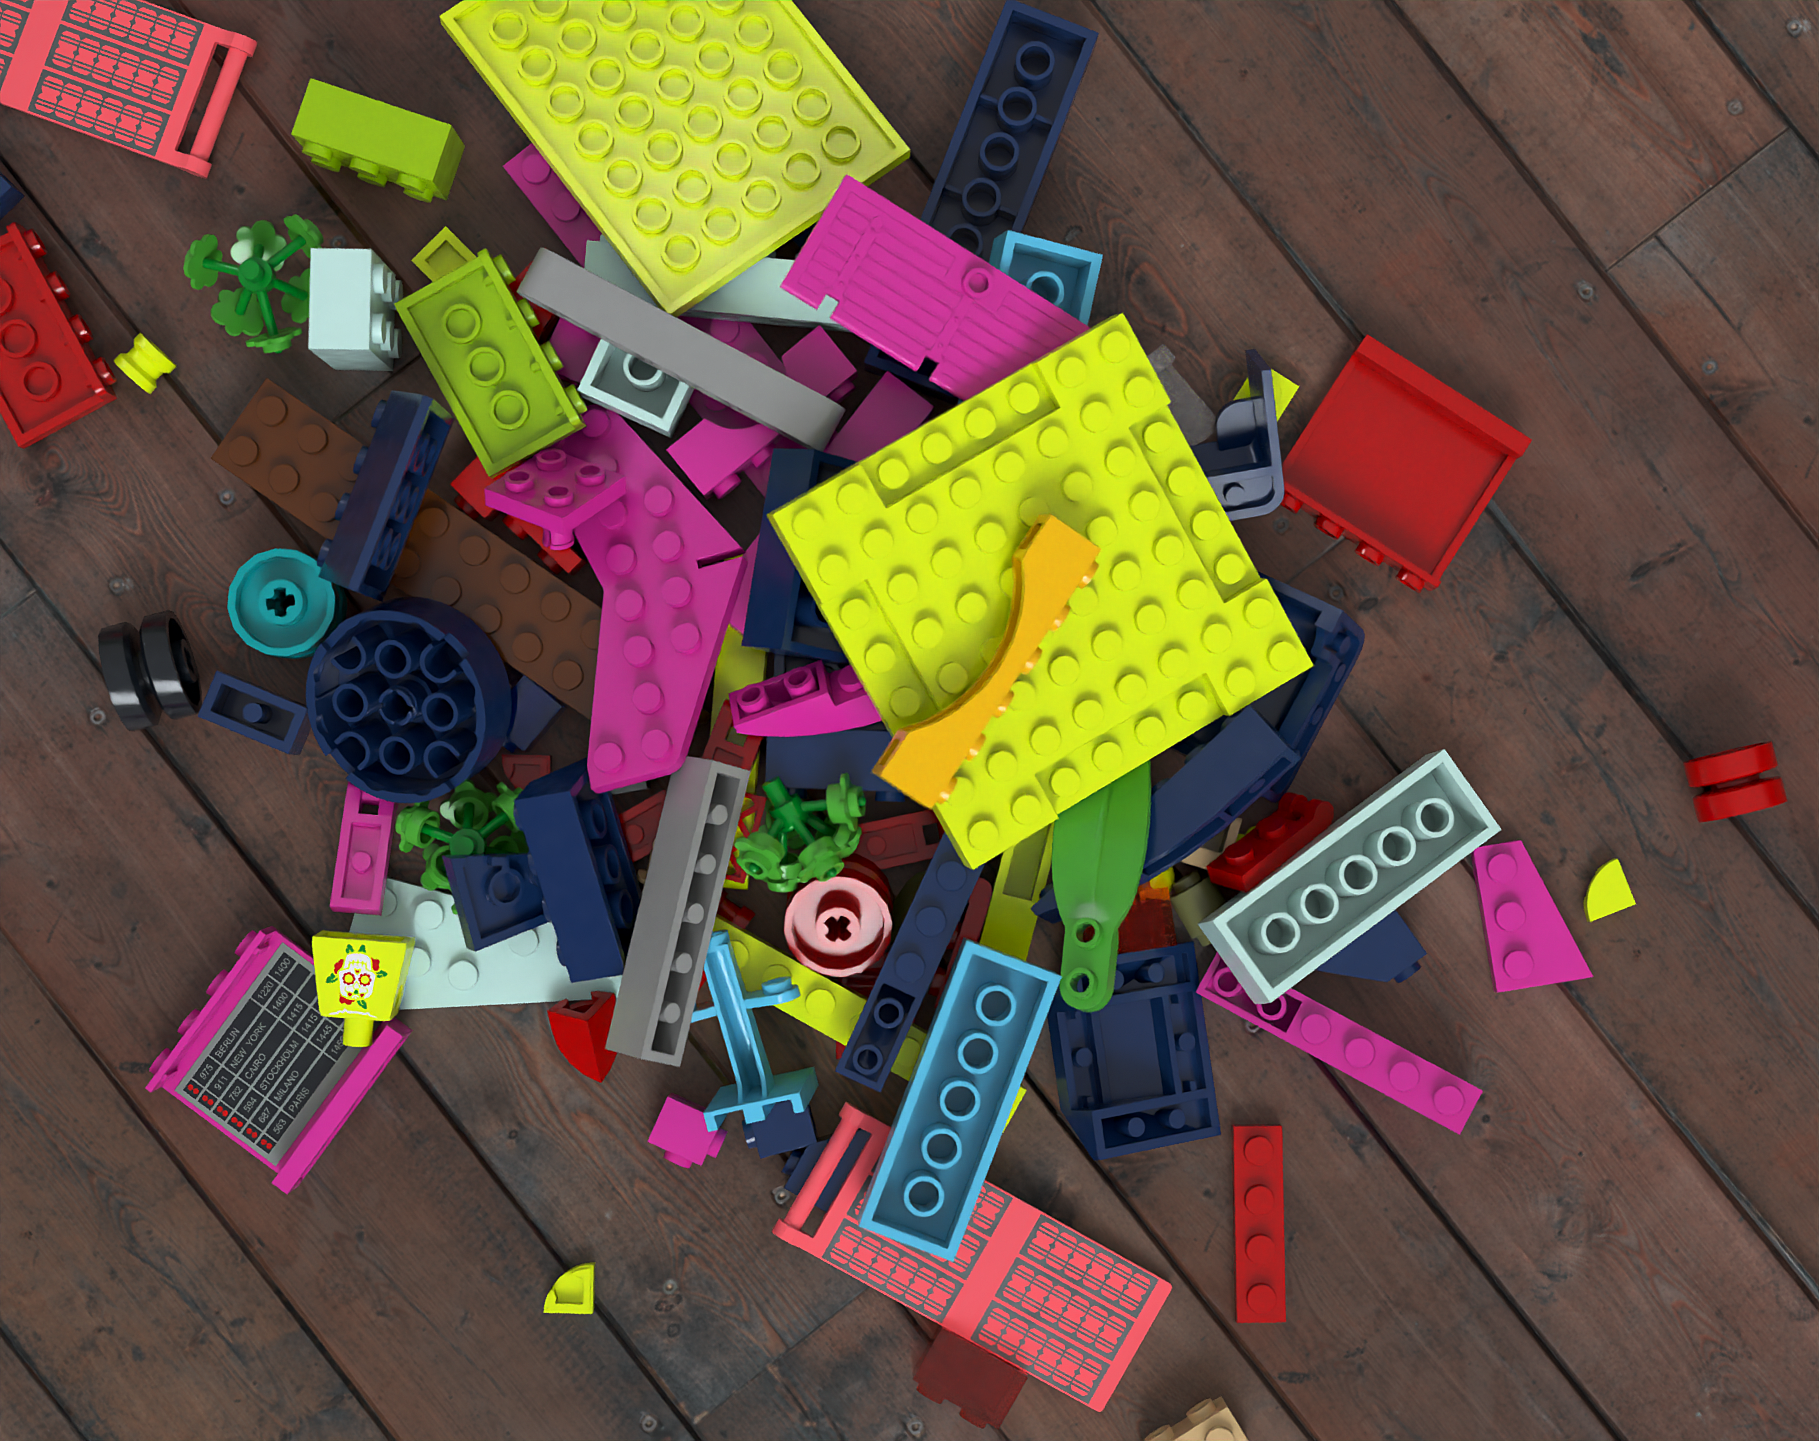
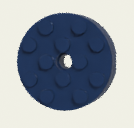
M400 597L390 599L340 623L329 637L320 643L315 651L306 682L307 713L314 736L324 755H332L348 774L345 779L354 786L386 801L419 803L433 800L451 791L488 766L502 747L510 725L512 705L510 684L504 664L493 643L483 630L465 614L445 603L429 598Z

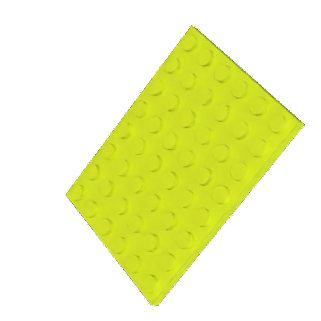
M463 0L439 16L441 25L659 309L676 318L817 222L846 174L868 187L910 158V148L792 0Z

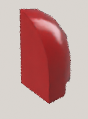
M593 991L591 992L592 1000L580 1001L570 1006L568 999H563L547 1010L556 1044L573 1067L583 1075L602 1083L611 1070L617 1052L605 1049L616 1005L615 993Z

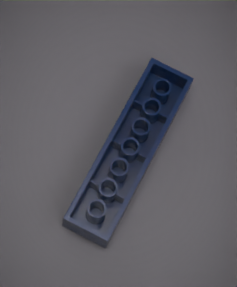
M1006 0L920 219L922 222L987 263L990 260L994 238L1007 230L1023 233L1096 47L1098 32L1016 0ZM871 344L864 361L865 371L883 377L889 371L909 388L956 405L958 400L956 396L929 380L937 363L925 357L918 370L914 371Z

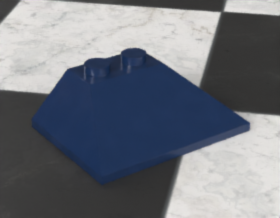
M1194 941L1117 954L1113 995L1106 1006L1095 1012H1083L1068 1005L1061 996L1058 984L1047 1013L1060 1110L1093 1160H1103L1221 1135L1202 997L1196 993L1200 983ZM1083 976L1079 979L1077 983L1079 993L1086 991L1089 987L1090 981L1088 976Z

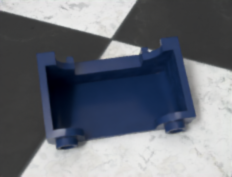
M1257 571L1260 578L1268 580L1314 665L1249 704L1273 725L1302 758L1260 796L1276 803L1286 794L1353 669L1363 648L1365 633L1343 610ZM1221 716L1169 747V749L1187 757L1193 749L1199 745L1208 744L1221 732V726L1229 716Z

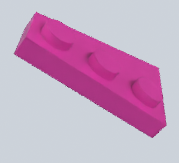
M1514 840L1483 845L1472 851L1471 859L1494 992L1499 993L1593 977L1522 841Z

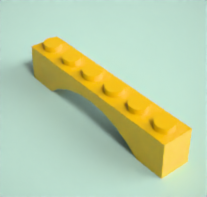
M1039 514L1011 557L1013 571L1011 612L1002 641L990 664L972 687L950 706L923 721L899 728L871 772L926 808L932 809L936 802L943 804L957 784L958 779L954 777V774L963 760H972L983 746L986 735L982 731L992 716L1000 717L1011 703L1014 692L1010 688L1020 673L1028 674L1038 662L1042 654V649L1038 646L1048 630L1056 631L1066 619L1071 608L1066 604L1077 587L1080 589L1084 588L1096 573L1099 564L1094 560L1101 551V548L1053 515Z

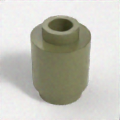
M1196 870L1172 884L1176 892L1170 895L1168 899L1192 939L1197 937L1203 947L1211 944L1198 923L1227 901L1217 884L1211 883L1209 874L1201 877Z

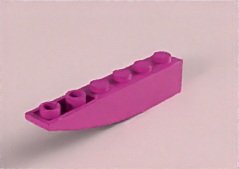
M1218 952L1196 990V993L1459 1135L1483 1090L1292 988L1288 989L1271 1003L1254 1004Z

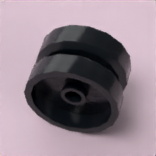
M166 610L144 616L139 631L128 622L101 628L98 635V649L104 679L114 708L128 731L134 732L158 725L162 710L171 719L175 720L199 713L202 706L199 673L187 635L173 611Z

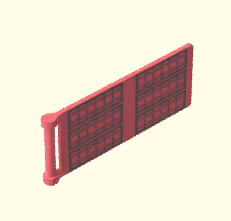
M0 0V104L207 179L212 167L208 160L247 56L253 57L258 43L245 35L218 28L144 0ZM217 44L224 46L229 50L190 154L178 152Z
M845 1102L838 1114L842 1117L841 1121L786 1217L778 1219L772 1233L1098 1412L1103 1411L1172 1290V1285L1165 1279L986 1179L980 1190L954 1262L859 1227L857 1216L891 1126L876 1119L855 1105ZM858 1128L871 1133L814 1235L811 1236L801 1230Z

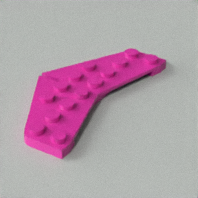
M598 404L586 406L588 410L580 414L586 427L549 448L562 450L567 455L589 463L600 464L605 469L626 476V494L573 529L604 590L587 759L591 789L599 794L672 774L684 764L748 561L742 556L702 567V565L738 556L746 552L619 414Z

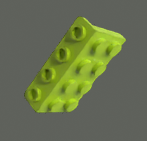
M484 248L477 252V258L394 303V306L488 476L494 478L586 427L580 414L588 409L574 384L565 388L556 372L564 366L551 342L547 341L541 344L535 334L533 327L540 324L528 300L523 298L517 301L508 284L516 281L506 260L502 254L493 258L492 254Z

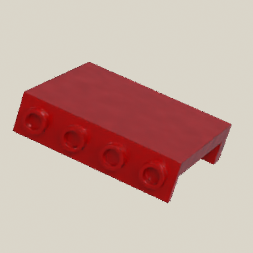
M1367 334L1359 342L1283 460L1284 497L1280 506L1295 514L1300 509L1316 518L1313 525L1319 531L1335 540H1338L1341 535L1358 545L1354 550L1357 555L1375 566H1380L1382 561L1398 571L1395 578L1408 588L1418 593L1423 588L1432 591L1441 584L1439 579L1510 468L1516 459L1522 457L1532 439Z

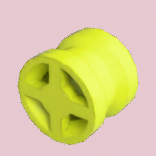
M140 332L133 339L134 346L128 353H120L113 361L137 385L151 394L157 388L156 380L163 373H171L177 365L158 346Z

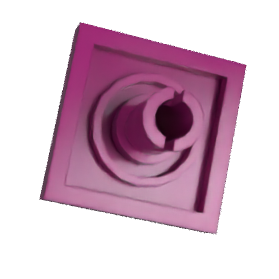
M548 447L485 487V505L543 527V545L546 548L550 546L552 550H563L574 544V528L626 494V476L605 469L600 464L589 463L567 455L562 450Z

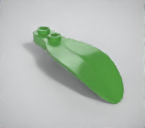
M1150 759L1059 813V819L1055 820L1052 878L1057 907L1065 926L1059 987L1064 1001L1071 1007L1083 1012H1095L1102 1009L1113 995L1119 944L1118 928L1127 916L1136 896L1147 851L1151 813ZM1089 926H1093L1095 929L1093 939L1089 942H1084L1082 937L1084 930ZM1083 976H1088L1090 981L1089 987L1086 991L1079 993L1077 989L1079 979Z

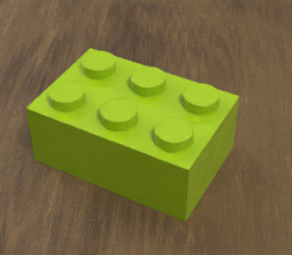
M310 78L291 133L303 147L302 152L312 157L311 162L313 164L335 172H339L341 165L358 172L357 178L379 187H385L387 181L396 183L404 188V194L431 203L433 196L447 200L465 148L464 143L450 124Z

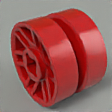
M1772 741L1729 749L1683 762L1689 787H1711V790L1692 798L1698 822L1734 817L1788 801L1782 777L1760 778L1759 775L1778 766Z

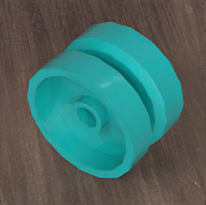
M275 548L254 555L238 569L229 586L227 609L233 629L247 645L266 655L300 660L313 656L320 643L324 642L339 624L346 620L347 598L344 588L319 578L322 568L317 566V559L298 550ZM288 597L295 598V605L287 607L285 613L283 609L284 601Z

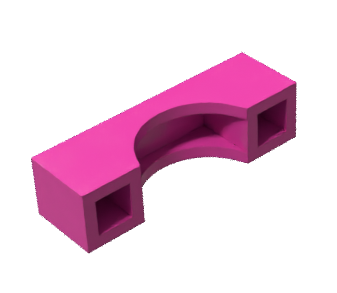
M820 325L781 356L787 377L837 404L842 402L856 389L852 381L858 377L857 370ZM704 418L666 450L706 500L714 494L718 499H721L742 482L738 474L753 463L756 468H760L772 459L773 448H778L776 443L785 436L760 423L748 428L730 429L718 426Z

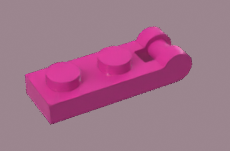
M349 781L330 908L332 912L382 916L395 817L399 803L374 797L357 788ZM364 804L379 806L378 815L362 814Z

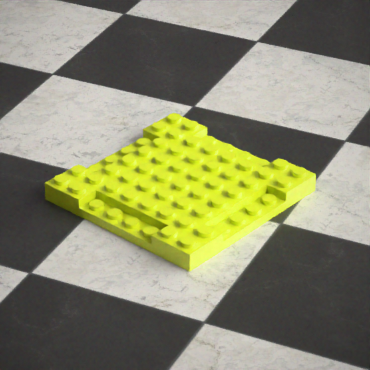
M1124 313L1112 315L767 514L770 523L892 738L899 728L923 721L950 706L972 687L990 664L1002 641L1011 612L1013 592L1011 557L1039 514L1053 515L1101 548V551L1094 560L1099 564L1096 573L1084 588L1080 589L1077 587L1066 603L1071 607L1066 619L1056 631L1048 630L1038 647L1042 649V654L1038 662L1028 674L1020 673L1010 688L1014 692V697L1004 713L998 718L992 716L982 731L986 735V739L979 752L970 761L964 759L954 774L958 781L951 795L943 804L936 802L932 808L964 866L972 870L1059 819V813L1223 715L1231 716L1314 666L1268 580L1260 578L1167 404L1171 403V400Z

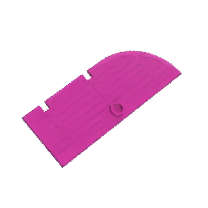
M848 174L842 179L780 285V288L816 310L826 295L836 300L838 304L833 310L830 319L914 371L918 370L925 357L934 361L937 365L929 380L963 401L1090 329L1089 326Z

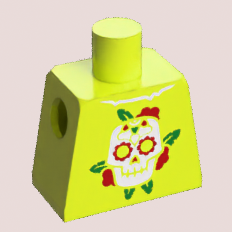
M325 930L312 936L319 1012L324 1017L344 1018L343 1045L352 1047L372 1046L374 1020L390 1021L398 1014L414 950L415 937Z

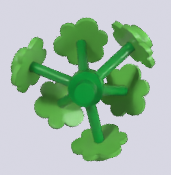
M296 214L284 218V223L289 229L288 235L292 240L288 245L285 237L279 234L275 235L274 225L267 220L257 221L253 224L252 228L241 226L236 234L238 241L231 248V256L234 261L241 264L240 266L222 262V252L217 249L218 240L212 234H205L201 240H194L185 256L183 270L185 276L191 279V287L193 289L200 290L203 286H213L218 278V271L238 276L243 287H239L234 293L230 290H222L218 295V303L214 304L211 309V317L216 323L225 325L226 332L231 336H238L241 332L249 336L260 334L264 326L262 320L264 318L267 333L245 341L247 347H262L264 353L275 352L280 354L284 349L292 346L291 339L294 336L303 333L301 328L296 327L278 330L267 294L269 291L275 288L285 293L281 301V307L284 312L291 314L294 322L302 324L306 321L307 317L309 318L310 268L306 269L300 277L293 276L288 283L278 279L275 272L280 270L284 260L297 250L303 249L306 256L311 259V248H322L320 245L324 242V238L319 229L310 220H303Z

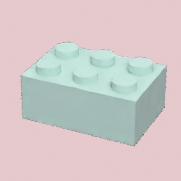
M311 248L308 349L335 370L393 371L394 358L401 357L402 334L400 329H394L395 310H397L394 303L403 299L402 281L395 280L396 275L372 249Z

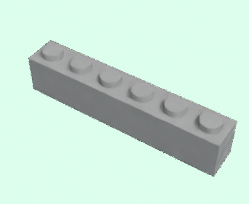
M686 756L682 767L671 774L605 1049L639 1059L680 1067L751 771L714 760Z

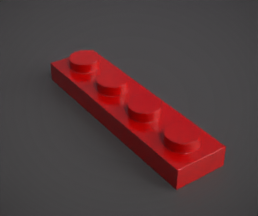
M1231 1125L1235 1321L1237 1323L1286 1322L1282 1125Z

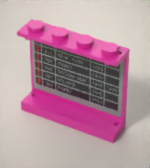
M270 926L260 930L259 933L252 930L242 940L235 951V954L240 959L230 972L223 969L212 981L206 991L211 998L200 1012L195 1008L182 1022L177 1032L183 1037L172 1051L169 1048L164 1049L153 1062L149 1071L154 1076L145 1089L153 1092L163 1087L278 1173L271 1183L284 1193L289 1194L301 1184L413 1030L395 1017L390 1021L374 1020L372 1046L352 1047L343 1045L344 1018L324 1017L319 1012L313 956L275 927Z

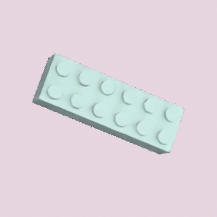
M1442 749L1423 756L1330 825L1247 893L1241 891L1199 922L1198 925L1254 1004L1271 1003L1502 829L1446 750Z

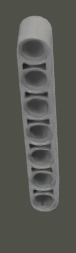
M540 247L517 290L518 294L534 304L807 449L824 451L845 412L842 406L545 248Z

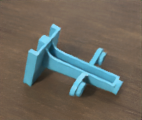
M728 930L713 931L704 964V971L713 1000L699 1004L695 1002L691 1023L718 1016L736 1084L720 1087L703 1112L708 1132L718 1130L729 1112L743 1110L746 1124L766 1120L775 1103L791 1099L794 1114L804 1112L819 1086L815 1068L810 1067L773 1075L752 1008L777 1005L798 998L801 995L798 985L792 984L790 976H784L762 983V990L746 992Z

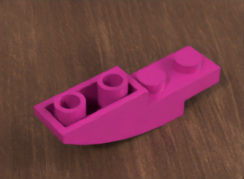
M822 660L729 693L733 724L739 734L776 737L807 736L844 731L882 721L851 664L828 673Z

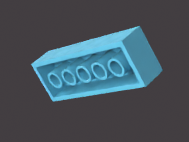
M963 937L857 1216L859 1227L954 1262L1060 982L1061 976L1057 972Z

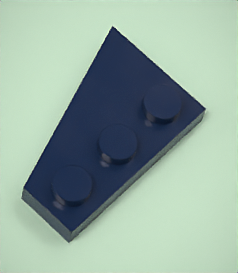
M528 853L442 855L467 949L476 952L549 922L543 912V892L538 876H534L529 868Z

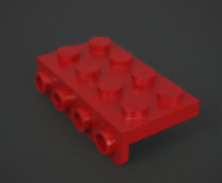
M13 222L6 226L8 232L0 236V414L18 447L25 449L118 397L111 386L117 382L111 367L103 356L96 359L88 344L89 341L94 339L90 328L79 313L73 316L65 299L71 296L65 282L57 271L50 273L42 259L44 255L48 254L44 243L33 228L27 230L17 222Z

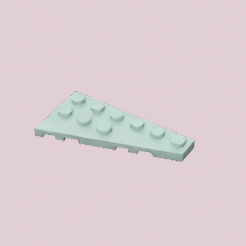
M387 877L382 916L355 913L350 928L352 933L415 937L414 950L399 1010L555 1002L566 998L568 1001L592 1000L591 992L593 991L613 992L616 998L618 996L623 975L571 983L567 968L562 966L558 960L556 951L557 936L552 922L474 952L466 948L458 914L452 913L451 906L455 904L452 894L438 890L429 891L423 886Z

